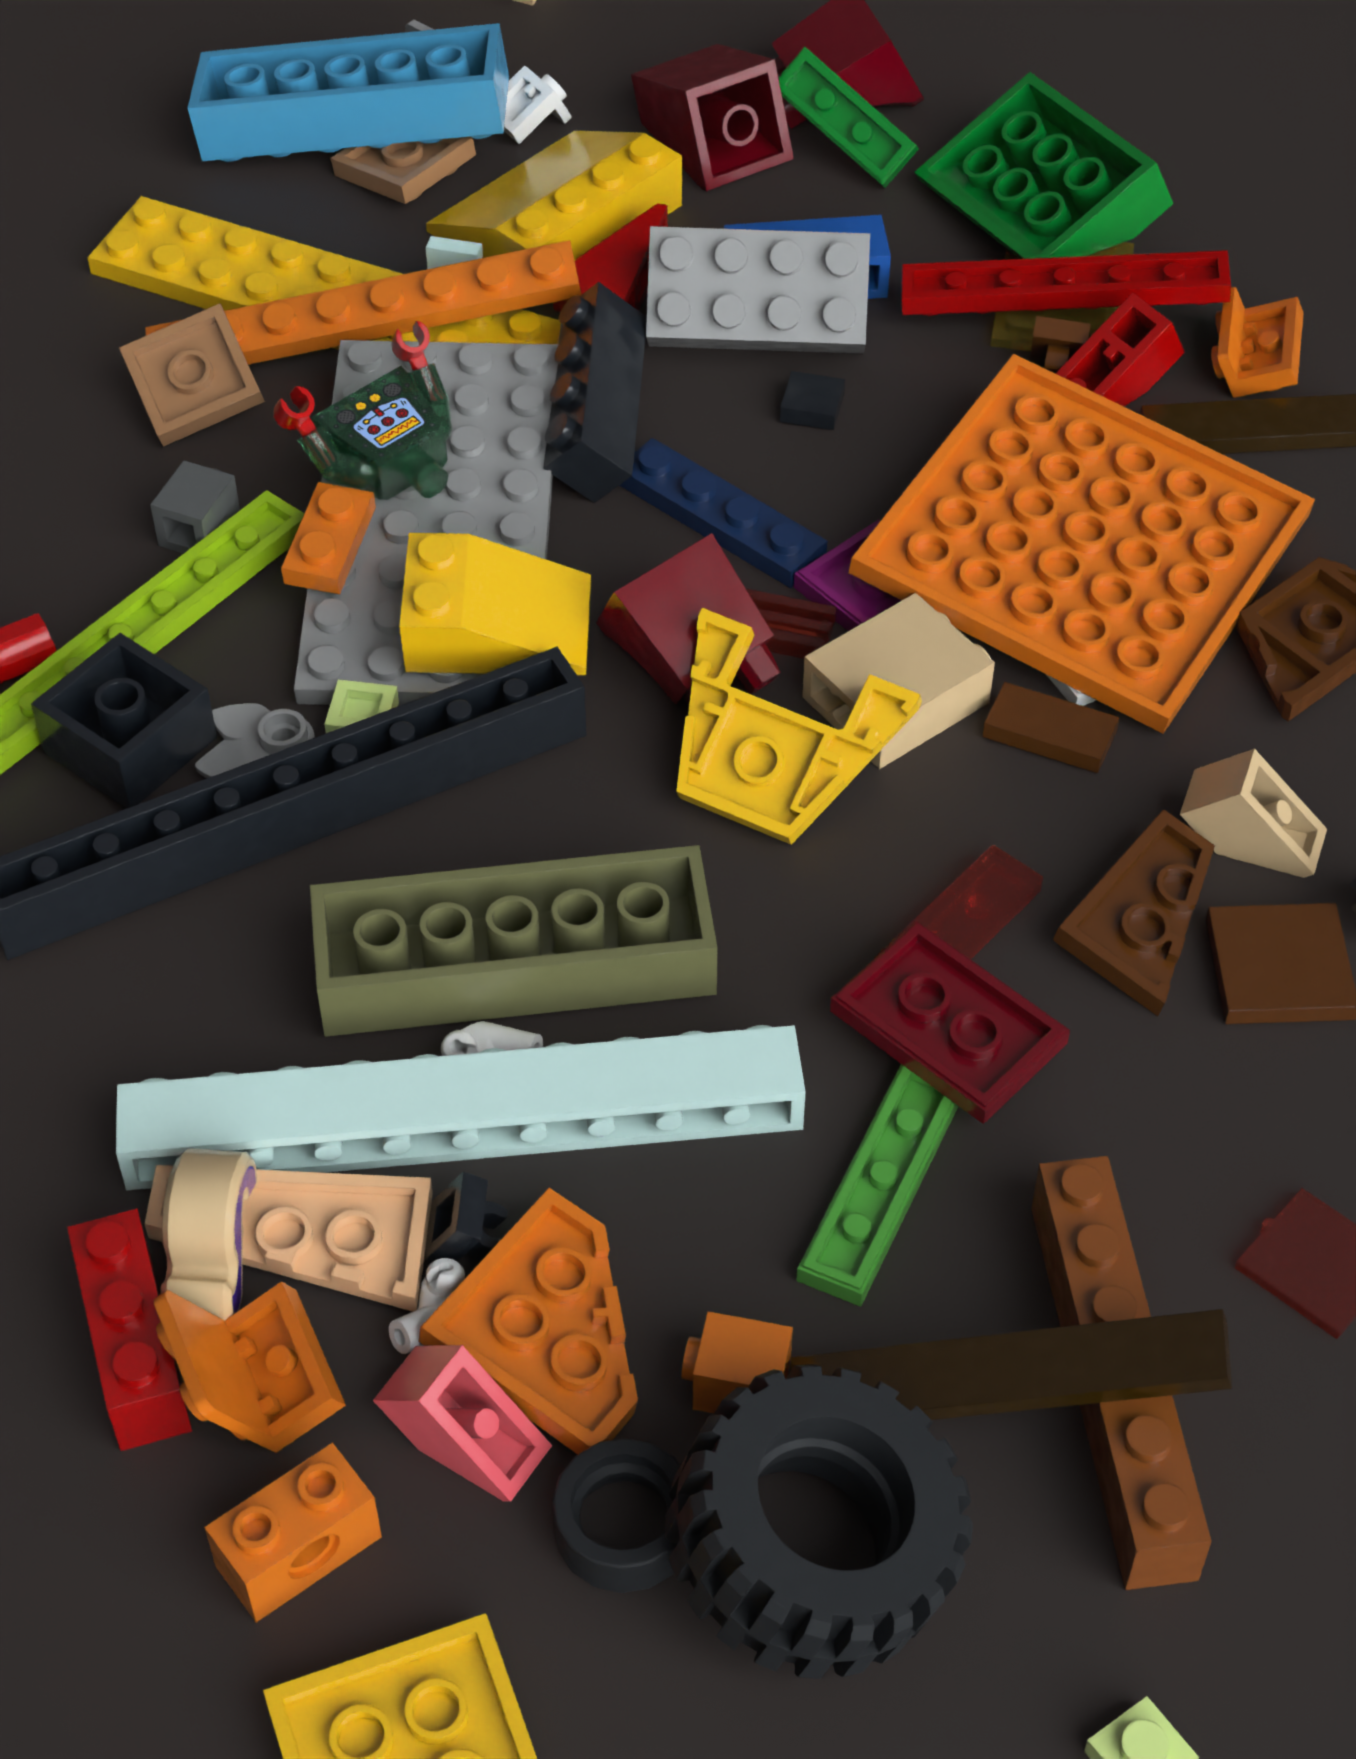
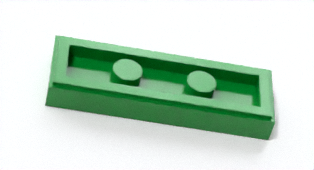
M806 47L800 51L778 77L782 98L884 188L888 186L919 150L913 141Z

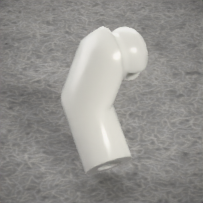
M480 1021L461 1030L450 1032L444 1037L440 1051L442 1056L479 1053L492 1048L504 1050L543 1047V1038L540 1034Z
M449 1258L437 1259L430 1263L426 1270V1277L421 1283L417 1310L399 1317L389 1324L390 1340L398 1352L407 1354L412 1352L416 1346H424L418 1342L420 1327L465 1279V1271L460 1263Z

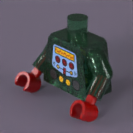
M415 321L413 325L414 336L419 343L418 347L406 345L398 328L392 338V352L400 360L409 362L412 371L407 373L402 366H399L312 416V420L309 416L314 410V398L304 387L296 386L290 393L291 400L299 408L300 413L290 410L287 403L281 398L275 405L274 419L276 423L288 430L297 429L301 435L297 441L327 481L374 492V497L379 500H389L411 486L422 497L432 498L439 494L446 486L448 473L443 467L448 461L446 441L452 435L450 404L435 364H428L424 355V351L429 344L430 334L422 322Z

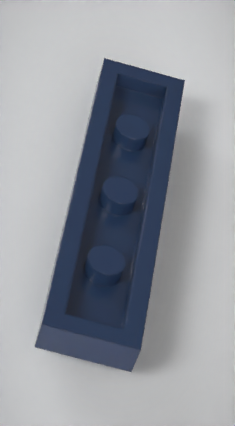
M654 438L635 451L632 477L619 485L702 536L706 537L712 533L722 548L789 588L794 586V573L827 553V540Z

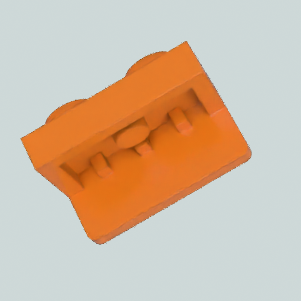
M1236 286L1231 287L1230 302H1224L1222 310L1217 311L1215 315L1219 341L1217 346L1212 347L1211 357L1216 376L1219 379H1226L1233 398L1264 391H1276L1283 387L1298 384L1304 315L1298 297L1245 309Z

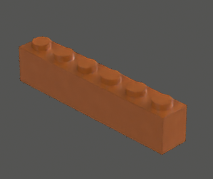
M1108 1156L1040 1163L1031 1210L1060 1327L1151 1317ZM1173 1396L1080 1405L1125 1590L1199 1581L1212 1540Z

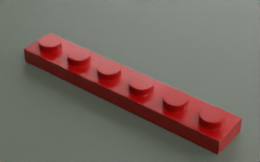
M1228 250L902 264L903 315L932 316L948 313L976 312L985 314L998 311H1044L1048 309L1119 307L1132 293L1136 294L1150 306L1174 304L1205 305L1209 303L1230 302L1231 295Z

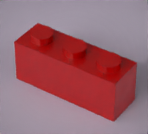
M138 1209L67 1227L106 1407L120 1450L124 1451L192 1432L187 1406L180 1393L181 1381L176 1360L163 1347L156 1331V1327L161 1321L154 1306V1299L160 1293Z

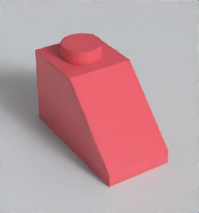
M463 1345L416 1346L373 1399L375 1404L419 1451L501 1501L511 1502L553 1446Z

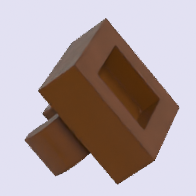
M1036 316L1030 357L1045 359L1044 368L1056 373L1088 340L1091 324Z

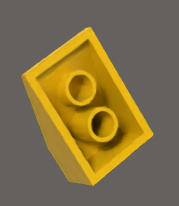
M409 533L399 625L405 672L485 674L558 646L576 675H586L591 574L472 534Z

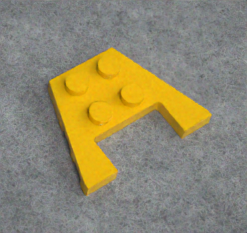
M701 608L697 620L698 638L694 665L692 664L691 669L692 687L688 716L685 717L676 792L679 798L792 845L914 716L922 704L921 694L869 674L845 727L840 730L731 687L734 677L755 636L750 626Z

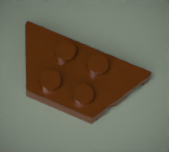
M1318 557L1246 607L1239 614L1236 629L1281 717L1288 722L1356 673V570L1349 568L1346 564Z

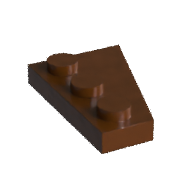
M1163 809L1058 927L1053 941L1153 1014L1159 1016L1171 986L1170 981L1186 939L1184 937L1192 912L1197 904L1215 845Z

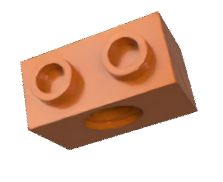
M333 1442L204 1527L216 1568L256 1623L382 1538L375 1497Z

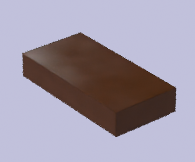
M1004 682L984 723L983 737L1098 773L1117 732L1119 717Z

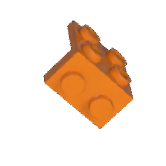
M281 1281L225 1321L169 1290H166L154 1299V1306L161 1321L156 1327L157 1335L166 1351L176 1359L184 1382L180 1385L182 1399L191 1413L200 1421L205 1422L209 1420L231 1431L234 1436L242 1441L248 1439L277 1453L346 1406L297 1290Z

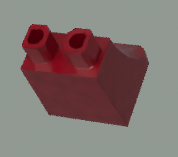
M830 0L771 43L779 55L775 58L778 77L800 51L806 47L873 107L883 105L915 106L925 100L892 41L865 0ZM782 98L786 120L792 130L807 119Z
M712 533L616 590L596 622L606 636L628 652L652 676L675 705L684 700L688 705L690 703L692 687L691 669L692 664L694 665L698 638L697 620L701 608L752 627L755 636L736 673L749 694L756 693L764 688L781 673L772 653L766 646L774 635Z

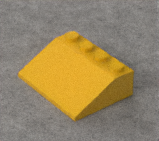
M573 131L426 223V230L435 237L482 243L483 258L570 240L575 261L578 257L655 204L668 205V215L681 207L682 155L646 133Z

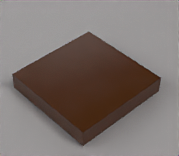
M1336 903L1219 906L1208 908L1205 921L1225 1024L1356 1020V988Z

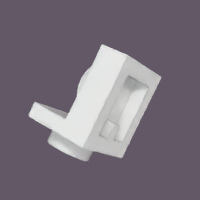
M524 65L509 80L504 132L520 144L550 113L566 124L572 118L562 102L567 97L566 93L551 76L545 74L542 78H539Z

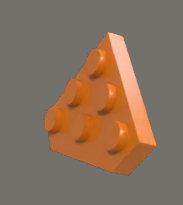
M548 1188L420 1327L418 1342L424 1346L463 1345L531 1422L576 1454L585 1451L599 1442L613 1440L635 1413L638 1396L634 1375L630 1374L624 1345L626 1333L617 1286H613L608 1260L610 1248L606 1227L551 1188Z

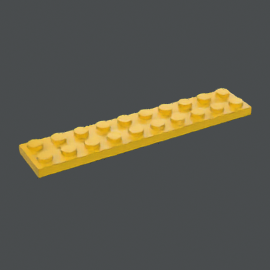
M143 196L135 202L87 257L90 273L203 309H208L220 303L224 311L402 275V273ZM518 309L427 329L430 334L429 342L558 344L561 323L557 319ZM413 331L401 333L403 341L418 342ZM394 335L367 341H392Z

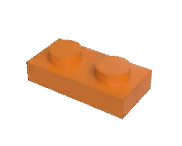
M322 482L317 483L281 567L284 584L341 594L376 508L374 492Z

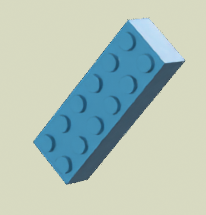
M500 23L201 52L187 108L202 161L221 160L233 162L243 157L265 155L285 157L292 153L308 151L332 153L342 148L362 146L382 148L394 143L416 141L429 144L448 138L473 137L474 139H483L493 134H503L509 72Z

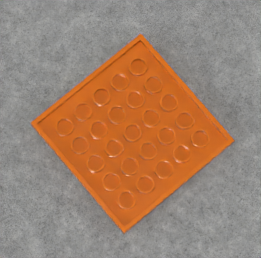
M1013 354L852 556L848 573L900 600H904L917 593L937 612L945 614L956 629L1164 734L1238 623L1240 612L1250 605L1310 515L1315 499Z

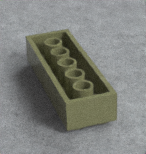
M699 845L310 885L316 985L325 1037L717 995V942Z

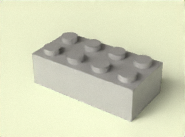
M650 226L646 323L648 345L652 347L864 354L867 327L870 233Z

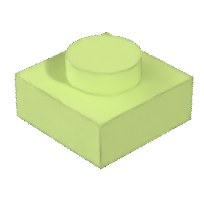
M338 679L324 724L325 732H332L398 707L397 686Z
M1148 1696L1089 1738L1084 1751L1090 1759H1199V1756Z

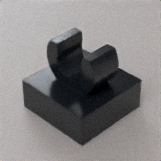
M463 1171L431 1202L424 1261L432 1263L441 1258L459 1261L466 1253L470 1257L482 1261L500 1241L497 1238L488 1236L483 1231V1226L494 1230L507 1218L508 1212L500 1204L486 1201L487 1179Z

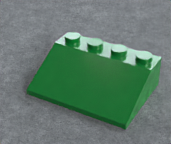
M1031 72L1026 74L914 172L918 180L1019 259L1080 257L1094 254L1134 239L1173 205L1156 161Z

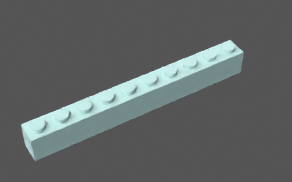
M756 1025L746 1030L712 1033L689 1031L678 1036L643 1039L621 1037L609 1042L575 1045L561 1042L546 1047L517 1050L492 1048L479 1053L449 1056L423 1054L412 1059L380 1062L355 1060L344 1065L311 1068L287 1066L276 1071L243 1074L218 1072L208 1077L174 1080L150 1078L140 1083L117 1084L116 1155L126 1190L152 1188L156 1165H174L178 1157L188 1148L247 1152L254 1159L256 1169L327 1173L803 1130L805 1086L795 1025L781 1027Z

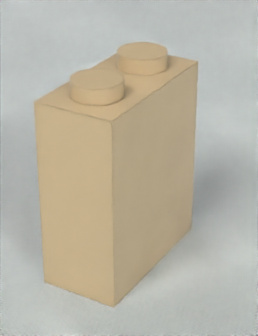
M914 593L805 656L803 698L831 725L840 730L845 727L869 674L921 694L922 704L919 710L871 760L878 769H881L989 704L995 662L982 646L973 644L956 629L945 614L937 612L917 593Z

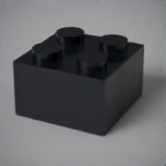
M122 633L117 634L31 703L43 752L125 808L133 807L142 802L217 738L208 688Z

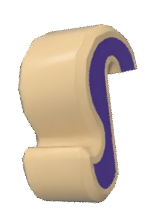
M197 1148L186 1149L175 1161L163 1205L162 1235L163 1246L167 1256V1271L165 1280L161 1284V1294L169 1290L224 1321L239 1311L243 1294V1200L249 1198L257 1182L256 1164L247 1152Z

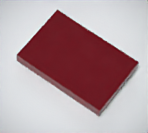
M917 921L831 997L830 1012L982 1124L987 1122L1068 1044L1070 1030Z

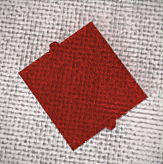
M1301 1188L1275 1219L1266 1218L1263 1221L1260 1236L1237 1260L1235 1269L1338 1339L1356 1318V1224Z

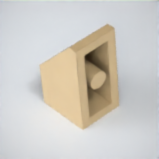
M1255 748L1195 769L1180 812L1181 817L1192 830L1215 845L1214 852L1217 855L1302 878L1314 875L1327 832V828Z

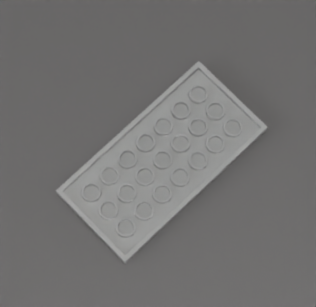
M340 340L327 436V446L337 460L330 466L323 467L322 483L374 492L376 508L341 594L307 588L294 685L297 704L330 705L338 679L397 686L398 706L483 675L474 673L405 672L399 625L409 533L472 534L547 560L553 475L551 470H545L543 467L546 451L545 433L549 426L552 405L550 392L555 384L558 367L554 356L559 344L429 342L424 355L441 401L427 405L415 372L412 371L409 362L400 360L392 352V341ZM403 341L410 347L419 346L418 342ZM396 371L401 372L399 375L395 374ZM382 379L387 380L385 383L381 382ZM388 383H398L403 391L397 397H387L383 394L382 389ZM409 383L410 386L405 387L404 384ZM370 388L371 391L366 392L365 389ZM372 393H379L382 395V400L379 403H371L368 401V396ZM417 396L418 400H413V397ZM351 397L355 398L354 401H350L349 399ZM399 397L408 398L426 420L424 426L385 449L375 448L352 429L353 424L372 407ZM358 401H365L368 404V408L365 411L359 412L354 409V404ZM338 406L339 410H334V407ZM348 409L355 412L356 419L350 424H340L336 420L337 413L342 410ZM426 409L427 413H422V410ZM435 423V426L430 427L429 424ZM335 424H338V428H333ZM416 433L417 437H412V434ZM353 434L354 436L353 438H349L348 435ZM401 442L402 446H397V443ZM363 444H368V447L364 448ZM379 453H384V456L379 457Z

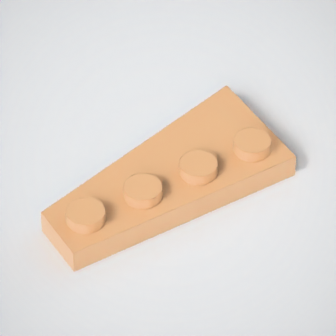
M156 1165L145 1219L148 1238L163 1242L162 1219L168 1179L174 1165ZM257 1169V1182L249 1198L243 1200V1265L412 1312L416 1311L420 1295L433 1195L431 1178Z

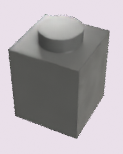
M183 460L150 504L158 546L184 554L240 511L235 475Z

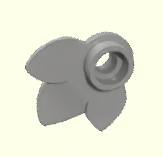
M255 703L220 707L212 710L215 728L224 740L195 763V768L199 774L205 778H210L315 738L314 730L300 713L291 709L270 711L263 705Z

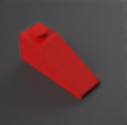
M655 204L575 260L581 295L600 282L639 311L648 292L650 226L668 227V205ZM569 299L553 302L554 311L561 312Z
M1132 293L1055 374L1125 407L1147 393L1185 352L1173 323L1136 294Z

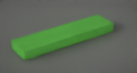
M902 1064L797 1268V1282L860 1307L958 1109V1105Z

